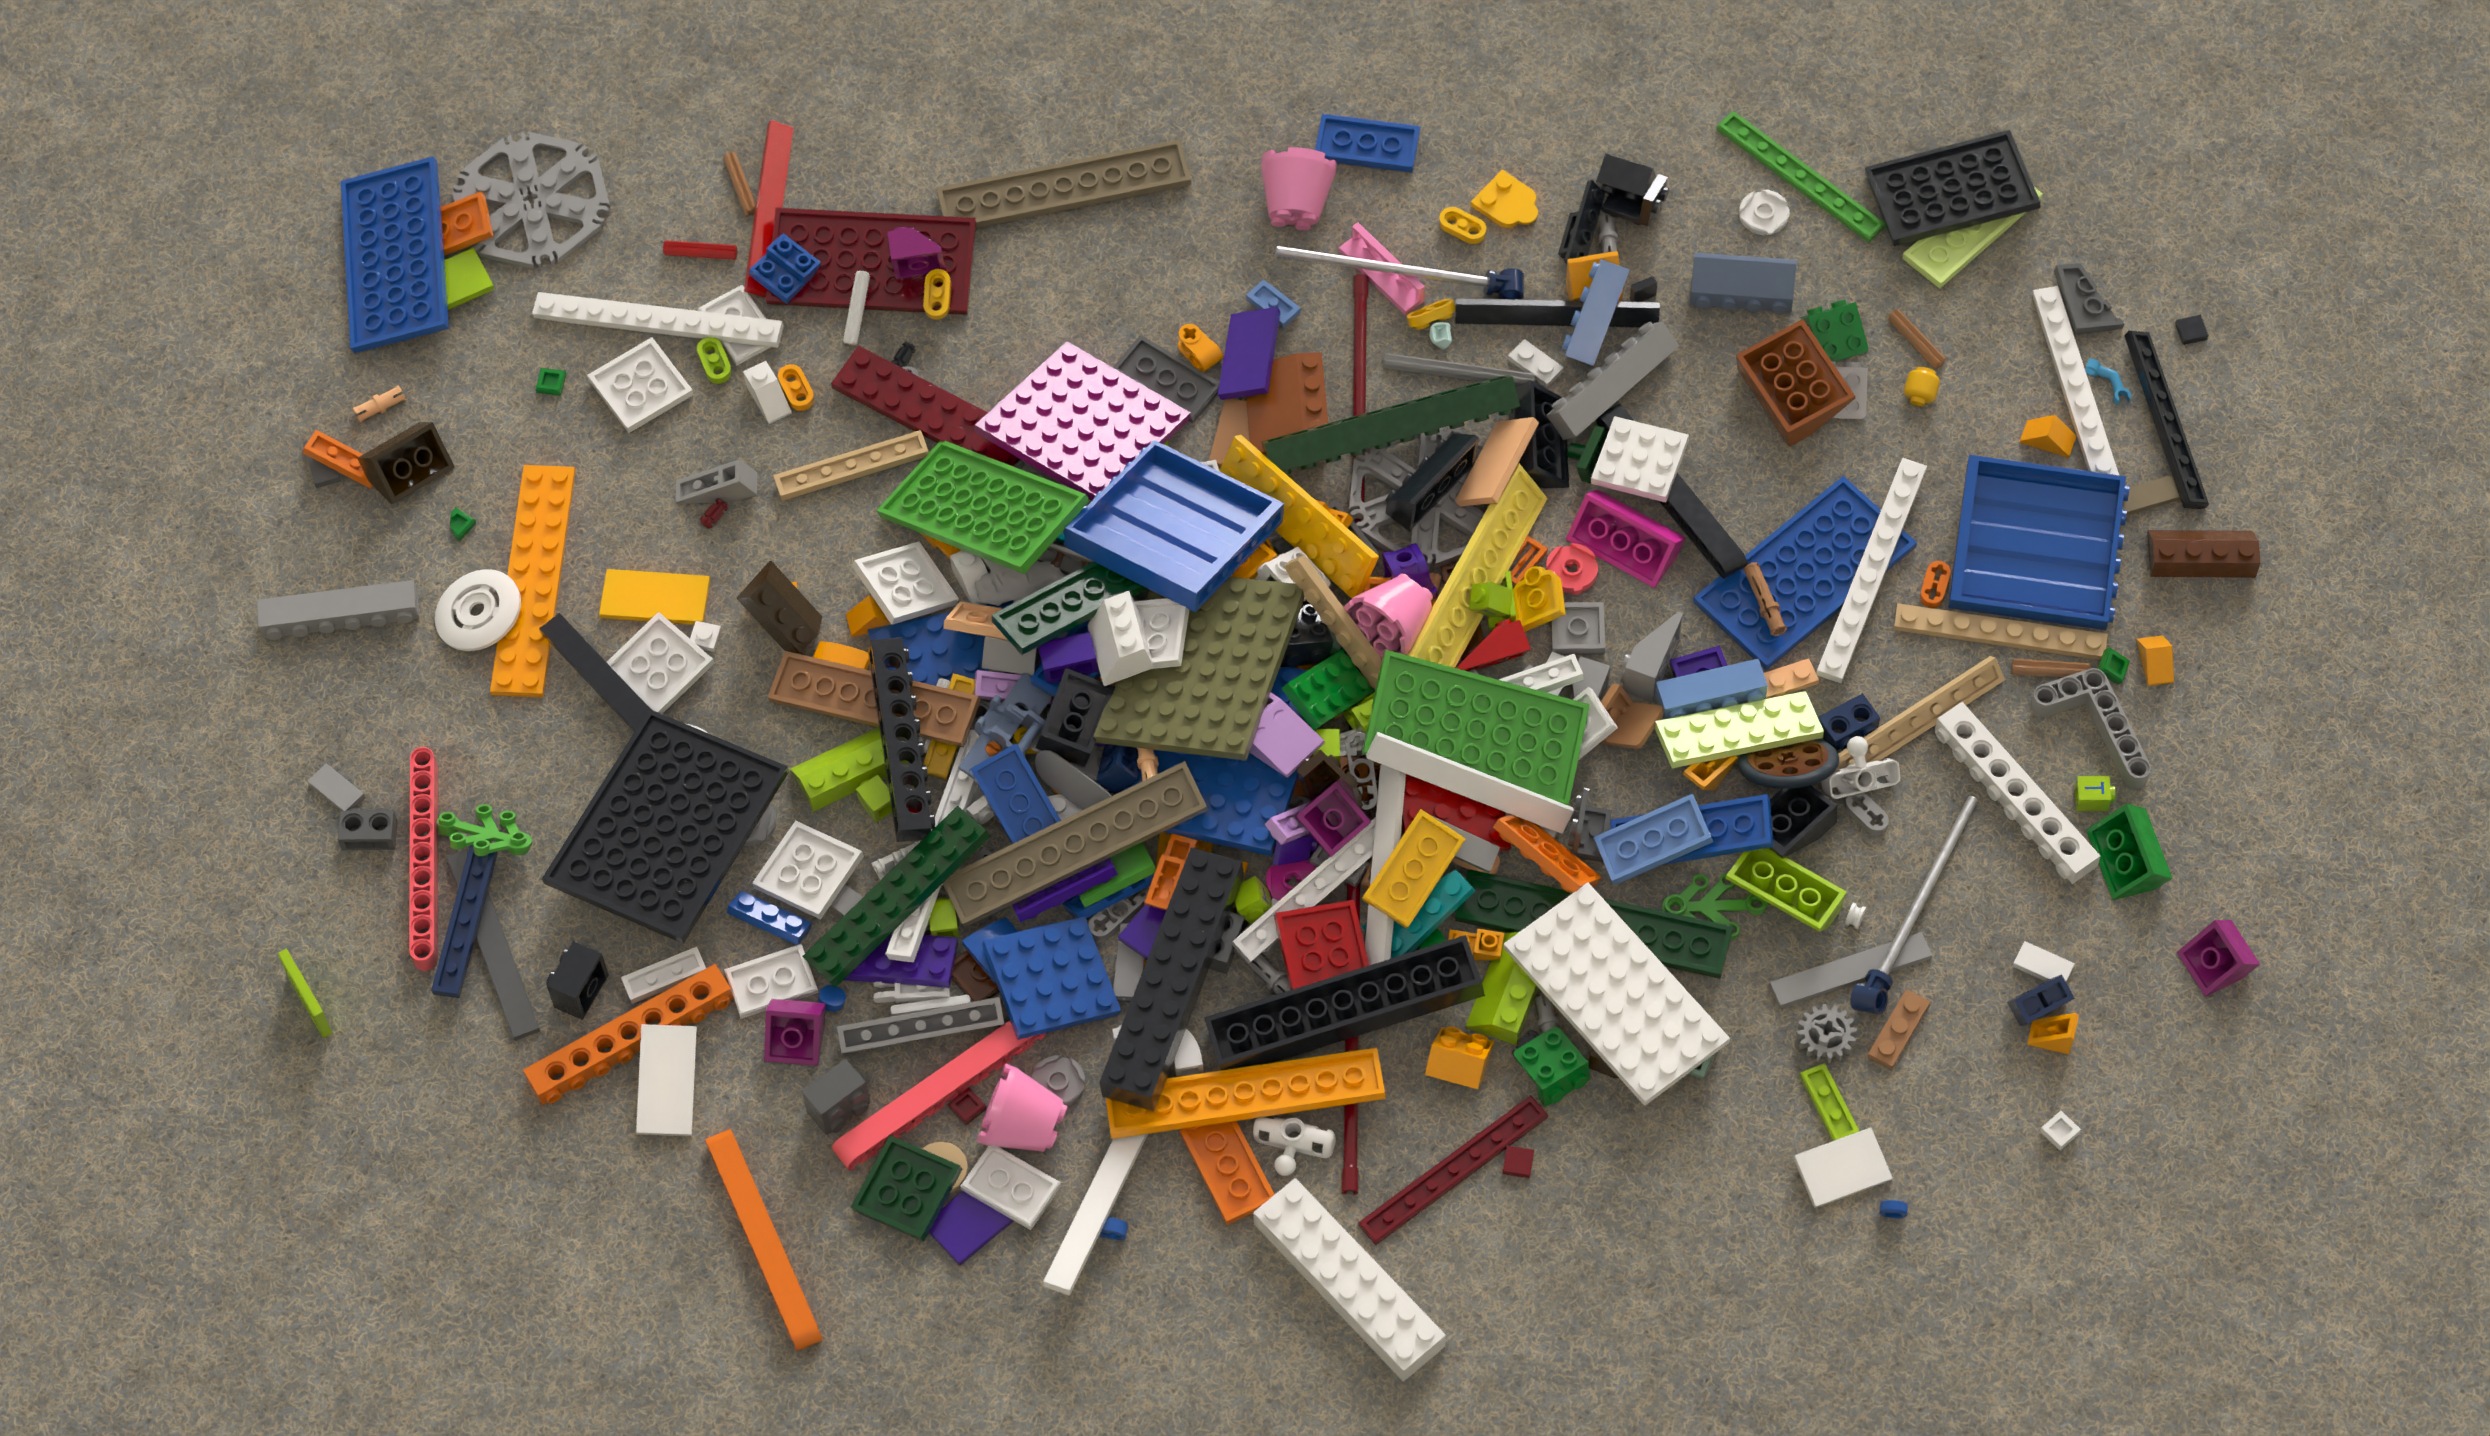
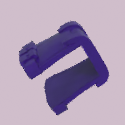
M1416 543L1400 550L1382 553L1383 577L1393 579L1400 574H1406L1421 587L1427 588L1432 593L1433 599L1438 597L1437 588L1430 578L1426 560Z

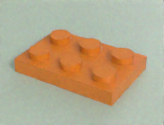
M481 191L441 207L444 256L494 237L486 197Z

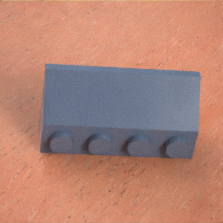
M1694 253L1690 305H1696L1699 308L1721 307L1724 310L1739 308L1747 309L1750 312L1767 310L1776 314L1792 312L1797 260Z

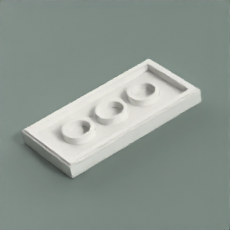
M641 1024L636 1134L692 1136L697 1026Z

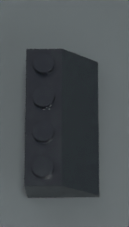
M1530 380L1516 388L1520 407L1513 408L1514 412L1509 414V420L1534 417L1539 422L1518 463H1520L1539 488H1568L1567 439L1563 440L1546 416L1553 410L1552 405L1563 397Z
M1452 434L1447 440H1441L1435 448V452L1430 457L1426 456L1421 461L1418 470L1414 474L1409 473L1403 480L1402 486L1398 490L1394 489L1389 493L1386 498L1385 514L1410 532L1473 467L1476 460L1479 437L1469 434Z

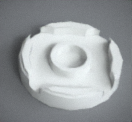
M1770 190L1749 193L1742 200L1739 208V216L1743 226L1759 235H1771L1782 230L1786 226L1790 214L1785 198L1777 192Z

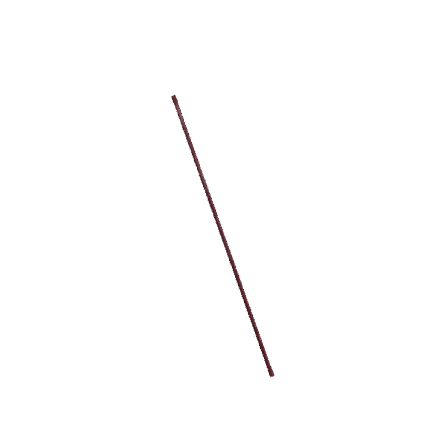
M1357 274L1353 277V416L1366 413V344L1369 278L1364 274ZM1352 456V472H1353V462H1354V458H1356V456ZM1364 476L1363 479H1362L1361 496H1360V497H1361V500H1362L1364 503H1365V476ZM1356 518L1353 521L1356 524L1358 522H1361L1362 520L1360 518ZM1355 666V667L1358 669V671L1361 673V675L1363 676V674H1362V672L1359 670V668H1358L1357 666ZM1360 882L1357 887L1347 883V901L1354 900L1360 923ZM1359 1036L1345 1040V1052L1359 1050ZM1358 1103L1344 1105L1343 1195H1347V1191H1353V1195L1358 1194Z

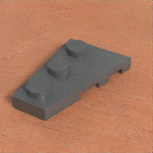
M2081 263L2056 265L2054 269L2055 277L2074 334L2123 329L2124 322L2120 317L2116 318L2111 311L2112 306L2107 299L2103 300L2097 292V285Z

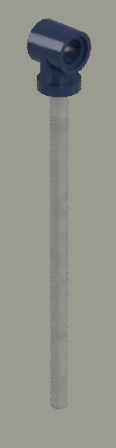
M1279 246L1276 247L1275 256L1482 286L1484 287L1485 295H1492L1493 292L1499 293V299L1522 300L1524 298V273L1515 268L1504 269L1499 275L1496 274L1495 270H1487L1486 276L1483 277Z
M1968 796L1879 969H1870L1865 976L1866 985L1858 983L1853 988L1850 998L1853 1010L1878 1015L1885 1011L1888 1002L1887 991L1890 990L1893 984L1888 974L1978 802L1975 797Z

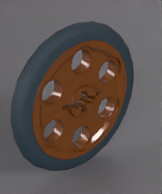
M1815 739L1741 754L1738 758L1737 766L1747 780L1757 785L1769 788L1792 789L1817 784L1827 779L1837 769L1839 756L1836 749L1828 742Z

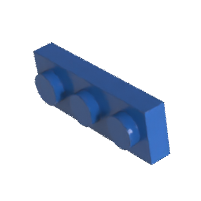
M742 890L731 901L727 909V914L797 946L811 929L812 922Z

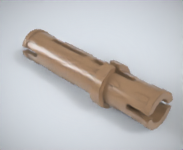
M1750 563L1744 567L1743 571L1760 606L1759 613L1762 618H1765L1771 635H1782L1787 631V626L1784 624L1779 612L1781 608L1778 602L1774 601L1759 563Z

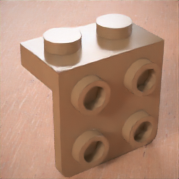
M1612 684L1601 703L1618 728L1600 743L1602 745L1634 749L1641 748L1654 730L1655 721H1659L1664 714L1663 707L1661 705L1632 702L1620 684Z

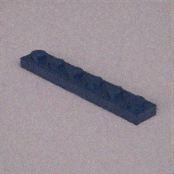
M473 845L469 847L431 989L433 995L460 998L498 852H492L486 856H477L474 854Z

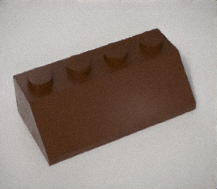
M2147 531L2151 577L2256 578L2260 566L2259 540L2253 531Z

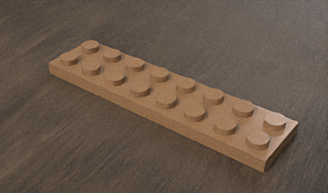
M788 651L784 652L767 697L770 702L879 727L870 670ZM913 681L910 691L911 694L916 696L914 717L919 718L920 734H917V736L964 748L981 701L979 696ZM894 689L890 690L894 694L900 693L899 691ZM894 713V714H893V715H895L896 717H904V716H903L902 714H900V713Z

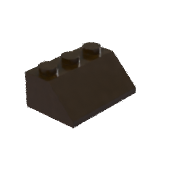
M419 422L357 458L368 481L391 504L455 468L433 422Z
M769 561L736 598L784 651L802 653L818 635L822 620L821 614L772 561Z

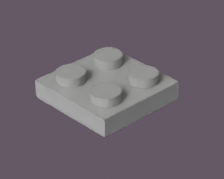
M1604 602L1564 603L1566 615L1551 621L1552 651L1558 654L1605 653Z

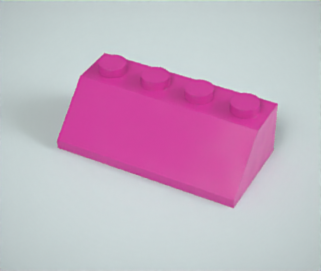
M1598 489L1585 495L1566 537V540L1573 544L1586 546L1595 556L1653 588L1658 585L1673 564L1686 537Z

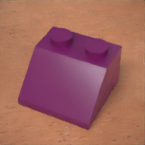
M898 227L893 231H887L891 261L896 279L927 275L934 269L946 271L941 247L914 228Z
M1337 781L1328 786L1296 815L1297 819L1330 857L1371 823Z
M2214 920L2177 951V954L2204 996H2208L2245 978L2260 965L2232 920Z
M771 999L765 1013L764 1061L818 1066L825 1027V1003Z

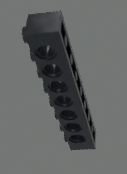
M902 638L874 639L870 641L868 657L896 841H919L924 839L935 828V818L933 813H929L928 807L931 805L930 789L926 790L925 788L928 774L926 765L922 766L921 758L924 757L923 742H918L917 734H920L919 718L914 717L916 696L911 694L910 687L913 685V676L911 671H907L906 663H909L908 647L903 646ZM892 666L896 668V670H889L886 667ZM894 689L899 691L900 693L894 694L890 690ZM894 713H900V714H902L904 717H896V716L893 715V714H894ZM897 737H904L907 741H900ZM900 761H908L911 765H904ZM910 784V785L914 786L915 788H914V789H908V788H906L904 785ZM908 809H916L918 813H911Z

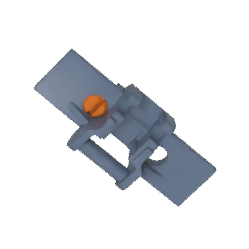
M1023 673L1004 702L1001 704V697L995 695L984 717L981 716L975 724V732L979 735V738L958 769L973 778L969 771L972 767L1013 745L1009 740L1019 725H1023L1028 729L1018 743L1025 757L1024 753L1037 734L1042 731L1045 720L1039 715L1052 696L1033 686L1030 682V676ZM1016 705L1022 706L1026 711L1021 710Z

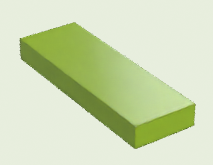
M1823 1063L1800 1072L1799 1076L1831 1140L1835 1141L1860 1132L1826 1064Z

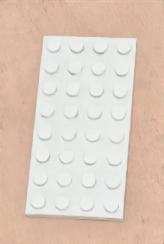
M1588 882L1577 892L1572 893L1504 943L1503 949L1644 1106L1730 1042L1729 1036Z

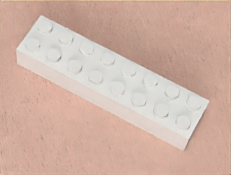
M1296 1178L1253 1212L1254 1225L1403 1382L1445 1347L1446 1335Z

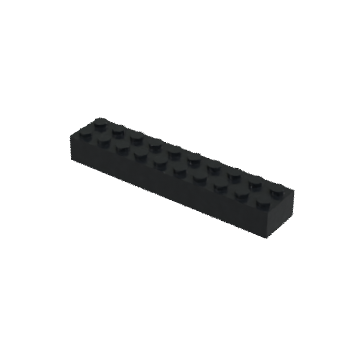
M1191 847L1099 1084L1102 1097L1155 1111L1243 882L1244 870L1242 861Z
M1466 935L1213 1014L1204 1017L1221 1071L1274 1063L1485 996L1469 942Z

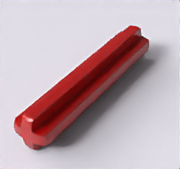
M670 240L664 241L663 253L671 256L735 260L738 253L736 245Z

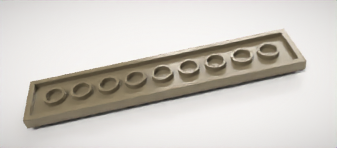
M1178 139L937 187L936 189L942 216L976 218V228L1189 186L1191 185V177L1181 140Z
M1184 761L955 871L943 884L962 925L967 927L1208 811V808Z

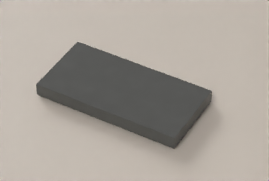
M1142 335L1135 340L1112 367L1189 411V422L1191 423L1197 420L1218 395L1220 382Z

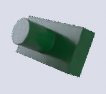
M1594 427L1587 445L1571 443L1568 447V457L1579 460L1577 470L1581 481L1591 484L1592 474L1607 437L1604 427Z

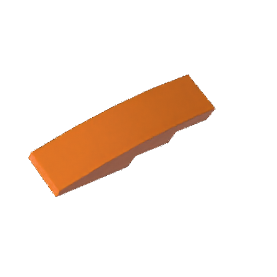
M1171 833L1165 853L1161 854L1144 902L1145 905L1167 910L1191 847L1199 849L1201 840Z

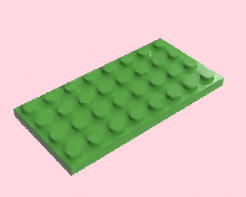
M939 441L876 511L881 518L1025 574L1063 532L1065 527L1089 503V499L1082 492L950 442Z
M1385 650L1361 754H1367L1376 733L1379 732L1569 806L1590 704Z

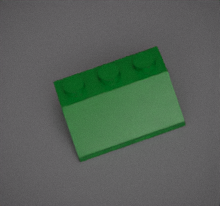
M2125 804L2086 829L2092 847L2100 855L2099 866L2112 900L2153 891L2173 879L2145 808Z

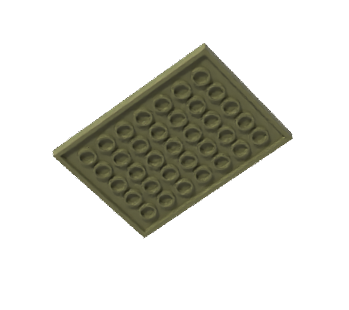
M1229 577L1196 612L1189 609L1181 666L1150 669L1113 683L1115 690L1102 712L1094 733L1096 743L1246 761L1305 598L1303 589L1294 583ZM1149 589L1145 600L1164 599L1166 597Z

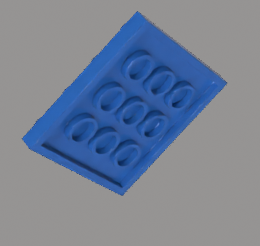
M1085 916L983 941L984 952L1017 1040L1120 1014L1119 1003Z

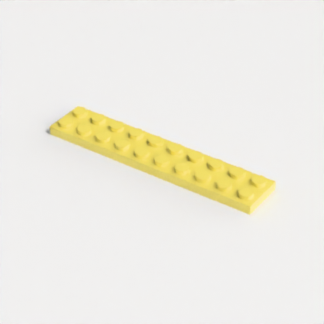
M1520 463L1517 464L1497 503H1490L1432 607L1420 634L1407 654L1408 656L1442 665L1446 664L1453 668L1456 667L1484 616L1469 610L1472 584L1493 582L1501 585L1505 577V571H1508L1526 536L1529 534L1548 499Z

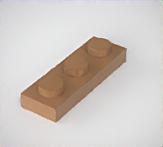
M1906 989L1867 1057L1892 1070L1928 1009L1930 1001Z

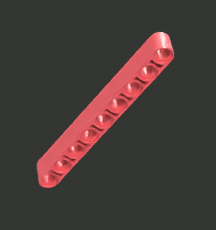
M427 747L415 749L410 756L409 951L415 967L421 971L433 969L438 961V766L433 752ZM429 761L426 765H420L422 762ZM423 785H429L425 789H419ZM422 809H429L424 813H419ZM424 832H429L428 835L424 837H419L420 834ZM429 856L428 859L419 861L420 858ZM424 880H429L428 883L424 885H419L420 882ZM429 904L427 908L419 909L420 906ZM422 929H429L426 933H419ZM422 953H429L424 958H418Z
M1008 1021L841 1136L833 1144L832 1150L849 1171L854 1170L856 1164L859 1162L862 1164L877 1154V1150L885 1145L889 1135L899 1139L901 1133L904 1131L907 1133L923 1122L922 1119L927 1115L930 1117L945 1107L944 1104L955 1099L969 1086L977 1085L990 1076L989 1072L994 1069L997 1071L1012 1060L1011 1057L1015 1054L1020 1055L1033 1046V1042L1037 1039L1042 1040L1046 1033L1017 1040L1011 1021Z

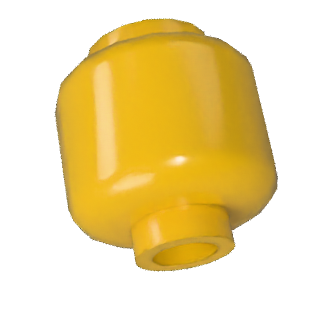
M1916 367V370L1908 373L1903 393L1910 399L1912 405L1924 407L1925 403L1935 401L1940 379L1936 376L1934 370L1927 367Z

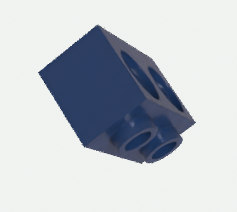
M1863 693L1818 717L1824 730V741L1832 745L1836 751L1846 749L1847 743L1851 738L1855 736L1865 737L1877 729L1880 721L1879 715ZM1860 717L1865 719L1866 721L1860 722L1857 721L1855 718ZM1839 729L1844 733L1838 734L1835 733L1833 730Z
M1111 744L1104 746L1096 781L1113 794L1122 792L1137 779L1139 772L1137 759L1139 758L1138 749L1136 747Z
M2061 974L2015 997L2007 1003L2019 1025L2023 1026L2075 998Z

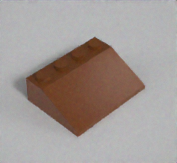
M1803 319L1736 355L1738 371L1789 447L1812 435L1855 399V395Z
M1322 352L1294 353L1274 359L1268 393L1246 396L1250 443L1263 455L1261 441L1328 423Z

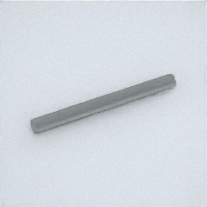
M1387 353L1383 361L1384 368L1474 381H1485L1508 374L1513 376L1515 386L1517 387L1530 380L1533 382L1535 380L1533 373Z

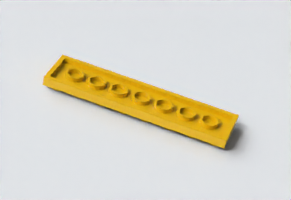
M1242 435L1234 436L1219 472L1283 502V523L1275 531L1294 548L1299 547L1316 567L1349 597L1354 598L1363 593L1379 556Z

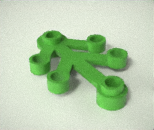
M486 804L476 807V818L482 822L484 827L459 821L455 814L451 812L441 813L437 819V832L444 836H450V847L452 849L459 850L473 845L474 854L477 856H486L489 853L506 849L513 855H524L529 852L532 846L531 836L518 830L516 815L512 811H504L499 815L500 825L506 828L508 834L499 832L492 819V807ZM458 831H461V832L469 833V834H472V836H467V837H466L465 834H463V833H457V832H458Z
M1728 873L1722 874L1719 882L1700 901H1690L1697 892H1703L1708 888V878L1705 875L1698 874L1693 877L1692 883L1680 895L1673 894L1664 899L1662 911L1692 918L1696 917L1691 913H1702L1712 922L1733 926L1736 933L1732 934L1731 940H1734L1739 936V925L1735 922H1730L1719 912L1748 911L1753 915H1761L1766 911L1768 902L1752 893L1746 899L1717 900L1725 891H1730L1735 886L1733 882L1730 885L1723 884L1722 881L1726 879ZM1697 880H1703L1705 882V885L1698 886L1695 882ZM1758 902L1761 904V907L1754 908L1751 904ZM1677 905L1680 907V910L1672 911L1670 907Z

